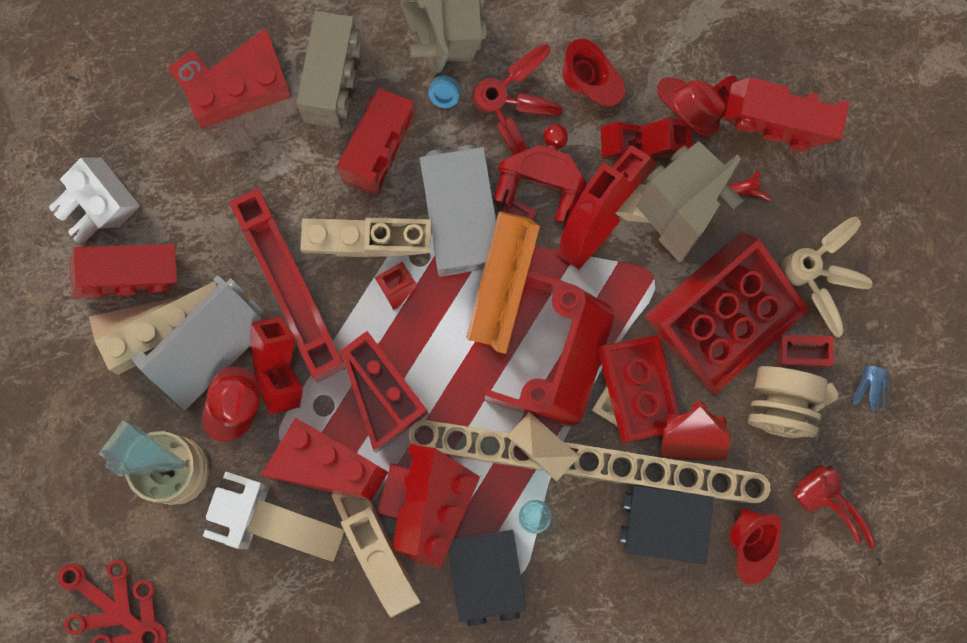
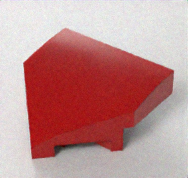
M702 401L692 404V410L685 414L668 415L667 428L663 429L660 444V458L727 460L731 440L730 431L727 430V418L715 416L707 411V405Z

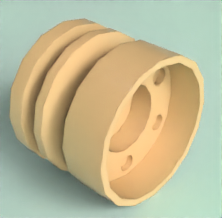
M771 366L759 367L754 389L767 395L768 400L751 402L753 409L765 412V415L749 414L748 424L758 427L767 433L782 437H818L819 428L805 423V421H821L822 415L807 407L808 404L824 403L828 384L827 379L793 369Z
M166 431L150 432L139 438L129 449L125 460V477L130 488L140 498L155 503L177 505L185 504L195 499L205 488L210 475L209 460L204 449L194 440ZM171 463L177 465L174 468L176 473L174 476L168 475L172 471L169 466Z

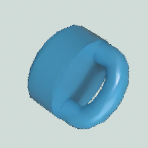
M447 75L435 77L428 89V96L431 102L441 108L453 107L461 95V87L458 81Z

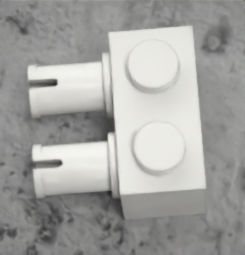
M80 158L61 177L60 180L65 185L66 190L49 206L51 212L58 209L54 213L58 219L66 220L79 204L81 205L86 214L69 229L71 236L77 233L73 239L81 245L86 244L87 240L98 229L120 227L140 207L102 158Z

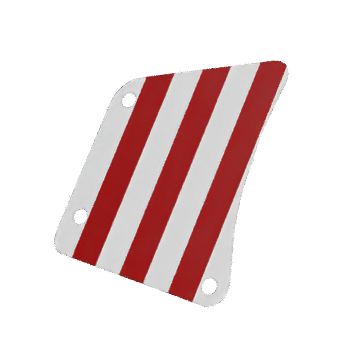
M431 233V258L425 266L417 267L410 262L409 255L388 256L375 275L376 277L401 262L404 263L417 286L399 308L392 309L377 281L373 278L333 341L343 360L340 350L368 331L427 409L429 414L421 420L510 433L526 414L486 402V390L519 399L522 388L528 381L540 378L553 382L573 320L562 317L555 312L552 307L553 294L524 285L506 354L496 352L489 344L469 341L466 335L483 270L438 277ZM535 246L528 270L574 284L606 302L614 313V321L606 345L620 342L653 296L655 279L652 273L639 265L590 257L582 268L578 270L557 255L558 250ZM600 362V365H599V368H598V371H597V375H596L595 380L597 379V377H598V375H599V373H600V371H601V369H602V364H601V362ZM347 369L319 382H316L311 375L303 387L300 408L288 410L279 428V439L281 442L296 417L388 472L391 463L407 468L411 467L412 454H409L411 443L409 432L411 427L379 452L375 453L373 451ZM320 395L330 396L335 403L334 411L326 417L317 415L313 409L314 400ZM537 418L564 442L571 427L560 426ZM427 427L419 429L415 435L416 442L421 445L430 444L434 438V432ZM453 433L448 439V445L453 450H461L467 443L466 436L462 433ZM486 438L481 442L480 449L485 455L492 456L499 451L500 445L496 439ZM514 447L513 454L518 460L526 461L530 459L519 447ZM449 456L480 476L453 539L514 530L520 574H522L531 559L551 476L545 471ZM388 474L372 499L377 509L380 506Z

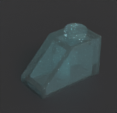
M125 420L121 422L99 452V455L107 460L105 466L120 477L123 474L141 476L183 468L186 464L184 460L136 424Z

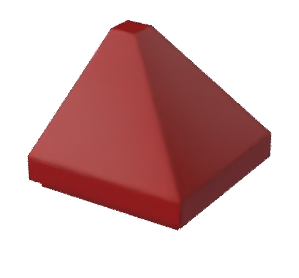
M403 262L374 277L393 310L399 308L417 286Z

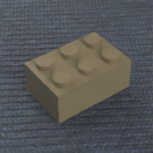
M316 10L314 12L296 102L303 122L341 128L343 119L349 118L351 100H348L349 88L354 89L357 70H354L355 58L360 59L363 40L360 39V29H356L354 17Z

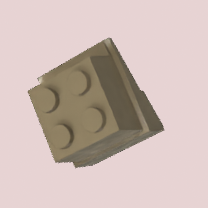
M400 0V6L411 33H416L420 43L409 45L410 58L425 57L433 79L441 75L446 62L472 61L476 51L481 49V40L486 38L487 30L486 20L480 17V8H483L484 0Z
M699 141L690 149L683 146L671 158L672 163L667 168L661 165L648 176L647 180L649 182L640 190L642 197L636 205L661 235L658 240L679 263L697 242L720 206V203L717 201L719 195L733 209L743 201L727 183L741 158L736 155L724 165Z

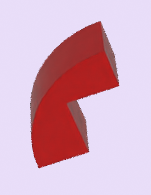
M667 117L643 126L617 121L600 127L602 159L619 160L631 145L651 156L653 160L672 158L683 146H686L688 149L693 146L692 129L683 120Z
M282 317L252 322L250 329L254 373L261 397L269 414L300 408L303 393L301 384L290 368L295 338Z

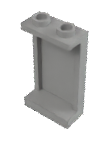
M465 145L459 147L455 152L445 153L444 150L429 151L426 153V156L419 158L429 219H431V233L438 277L484 270L496 224L484 147L476 148V145Z
M217 275L213 280L218 286L152 352L146 355L140 349L131 358L136 366L184 411L210 386L211 380L219 371L229 367L250 346L251 323L263 320L261 317L265 312L253 300L246 303L241 298L245 292L231 278L225 282Z

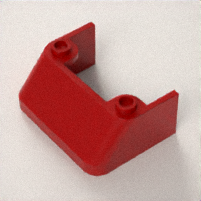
M528 270L524 285L553 294L552 307L555 312L562 317L573 320L553 382L540 378L528 381L523 386L519 399L487 389L485 401L526 415L530 412L536 418L560 426L571 427L578 424L584 415L601 362L597 348L607 343L614 321V313L606 302L580 287Z

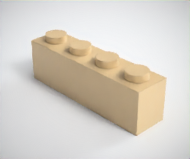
M214 281L187 295L90 316L94 340L108 370L119 375L135 367L136 364L131 358L140 349L146 355L152 352L218 284Z

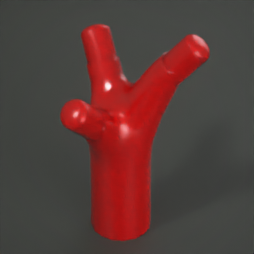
M755 172L752 177L745 181L728 184L738 195L760 197L767 202L772 198L764 191L756 188L761 186V182L758 180L761 176L759 172Z

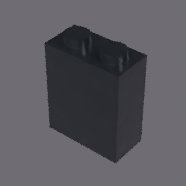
M633 486L631 487V493L625 492L623 512H627L628 517L626 526L621 525L618 545L624 546L623 553L706 564L714 497Z
M514 530L453 539L448 552L459 621L466 620L467 626L486 624V617L500 615L501 621L520 618V612L526 611Z

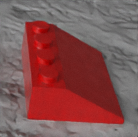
M740 232L652 309L645 318L711 395L715 396L810 310L761 240Z

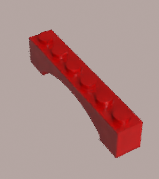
M259 188L229 201L233 213L286 318L312 378L319 382L346 369L341 355Z

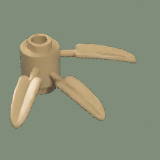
M858 217L847 219L822 239L823 246L819 250L815 251L810 248L799 249L787 256L781 264V270L791 285L800 286L807 282L809 283L814 292L812 300L835 337H841L843 334L842 320L828 290L825 288L819 290L814 279L821 275L826 276L827 281L833 284L859 289L872 288V280L857 271L835 265L829 266L828 270L822 269L821 255L826 251L830 253L836 252L857 232L861 225Z

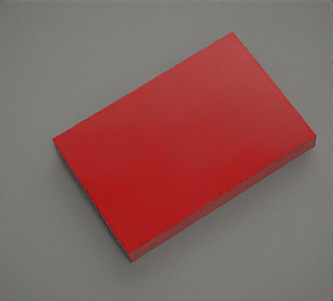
M659 335L598 347L622 444L662 435L663 429L667 428V416L670 414L680 415Z

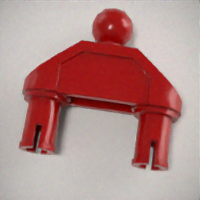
M552 124L545 129L543 134L546 147L537 145L499 162L498 173L501 176L493 202L500 204L503 201L502 205L512 207L519 180L526 179L560 190L559 192L562 196L554 221L557 223L564 222L563 225H566L575 204L587 184L570 155L558 151L568 141L567 130L560 124Z

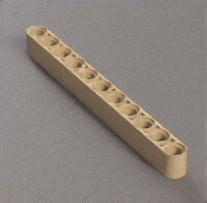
M429 420L416 422L409 432L411 443L421 445L415 439L417 431L423 427L430 428L434 432L433 441L422 446L436 448L447 456L544 471L531 458L526 461H520L514 456L513 449L516 445L507 438L509 433ZM453 433H462L466 436L467 443L463 449L453 450L449 447L448 439ZM494 438L498 441L500 449L495 455L488 456L481 451L480 445L484 439ZM564 442L579 456L564 475L714 497V499L745 504L760 503L769 496L771 491L768 479L759 473ZM589 453L595 456L597 467L594 471L588 472L581 468L579 464L581 455ZM616 459H624L628 462L630 471L627 476L620 477L614 473L612 465ZM649 464H656L661 468L662 478L659 482H652L647 478L645 470ZM682 469H688L693 472L695 482L691 487H684L680 483L679 473ZM716 474L723 475L727 480L728 486L723 493L717 492L712 486V479ZM750 479L755 480L760 486V493L756 498L750 497L745 491V485Z

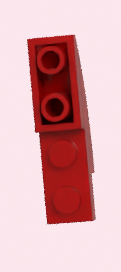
M631 145L613 167L605 163L602 164L583 190L571 212L560 240L557 252L559 257L578 270L582 268L621 222L615 213L657 165L651 156Z

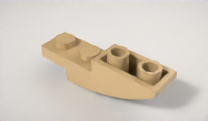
M302 218L300 248L302 253L335 254L340 257H383L430 253L431 219L365 218V220Z
M339 494L331 495L343 520L341 525L388 615L392 618L421 603L400 554L392 549L393 542L390 540L379 514H377L378 512L373 501Z

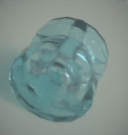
M530 500L519 511V523L526 532L532 534L541 533L550 526L552 512L543 501Z

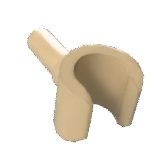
M833 383L827 384L824 403L814 404L810 408L811 410L819 412L825 406L837 400L838 391Z

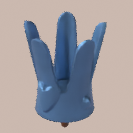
M877 360L876 366L866 365L863 367L861 372L862 380L852 398L853 405H857L860 402L868 385L871 384L869 394L871 410L875 411L878 407L881 388L883 409L886 410L885 388L890 377L888 376L889 371L879 367L880 360Z

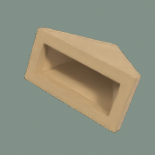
M530 412L507 436L556 482L579 457Z

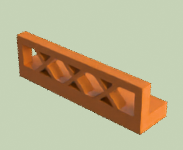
M500 211L497 216L466 335L469 341L489 344L496 352L506 354L540 228V225L532 219Z

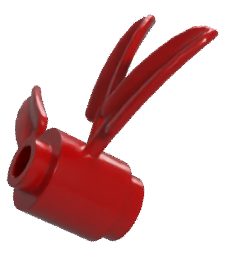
M547 44L534 48L510 66L508 69L510 75L502 82L495 78L484 79L474 87L471 94L472 103L476 109L484 113L495 111L500 120L497 128L513 155L527 150V147L513 118H505L500 109L505 102L515 104L516 110L546 116H559L563 113L561 105L541 97L519 93L516 98L507 97L506 85L512 80L521 82L546 59L550 53V46ZM488 88L495 93V100H489L486 97L485 93Z
M820 464L796 485L797 489L792 494L809 513L814 509L820 510L824 505L829 506L847 525L856 543L860 544L862 538L856 526L844 509L836 501L831 500L836 497L858 524L869 548L873 549L875 542L866 522L854 505L846 501L840 493L843 490L840 485L843 481L842 477L832 466L829 465L825 468Z

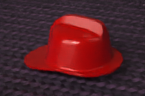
M580 38L573 40L567 46L565 61L562 67V77L568 88L575 93L587 95L592 101L603 106L619 104L624 98L626 91L624 81L598 45L590 40Z
M666 77L659 81L657 93L660 99L669 109L683 119L694 132L709 137L717 133L720 128L719 117L726 109V104L713 85L699 80H691L686 83L683 80Z
M239 366L227 367L219 371L211 380L202 413V426L205 433L212 440L231 442L240 438L248 431L259 406V385L255 376L249 370Z
M744 508L740 511L738 520L731 528L729 540L738 554V576L742 582L748 585L763 581L772 572L777 562L780 533L782 530V521L778 515H762Z

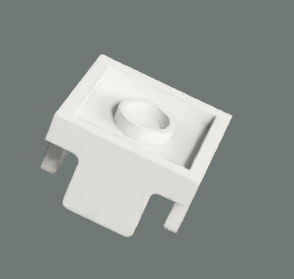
M225 471L223 478L246 486L242 494L219 487L215 489L206 519L229 527L230 532L226 536L214 531L205 530L203 537L237 549H249L253 534L247 532L258 501L266 500L270 486Z

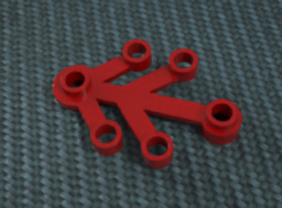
M113 560L106 569L107 575L113 580L115 601L87 580L88 574L82 565L70 563L60 569L58 582L62 588L79 591L106 612L91 616H83L81 614L70 615L64 623L65 630L69 634L78 635L88 629L123 625L132 634L112 638L109 635L102 634L94 637L91 643H97L101 638L105 639L107 643H146L144 635L148 631L155 635L153 643H167L165 627L155 621L153 604L155 586L151 581L140 580L133 586V594L140 600L141 621L131 614L127 585L129 566L125 561ZM119 563L123 567V573L120 576H115L113 574V567ZM72 570L76 574V579L73 583H68L66 574ZM142 584L149 586V593L145 597L139 594V587ZM74 618H78L81 621V628L78 631L73 630L71 627V622Z

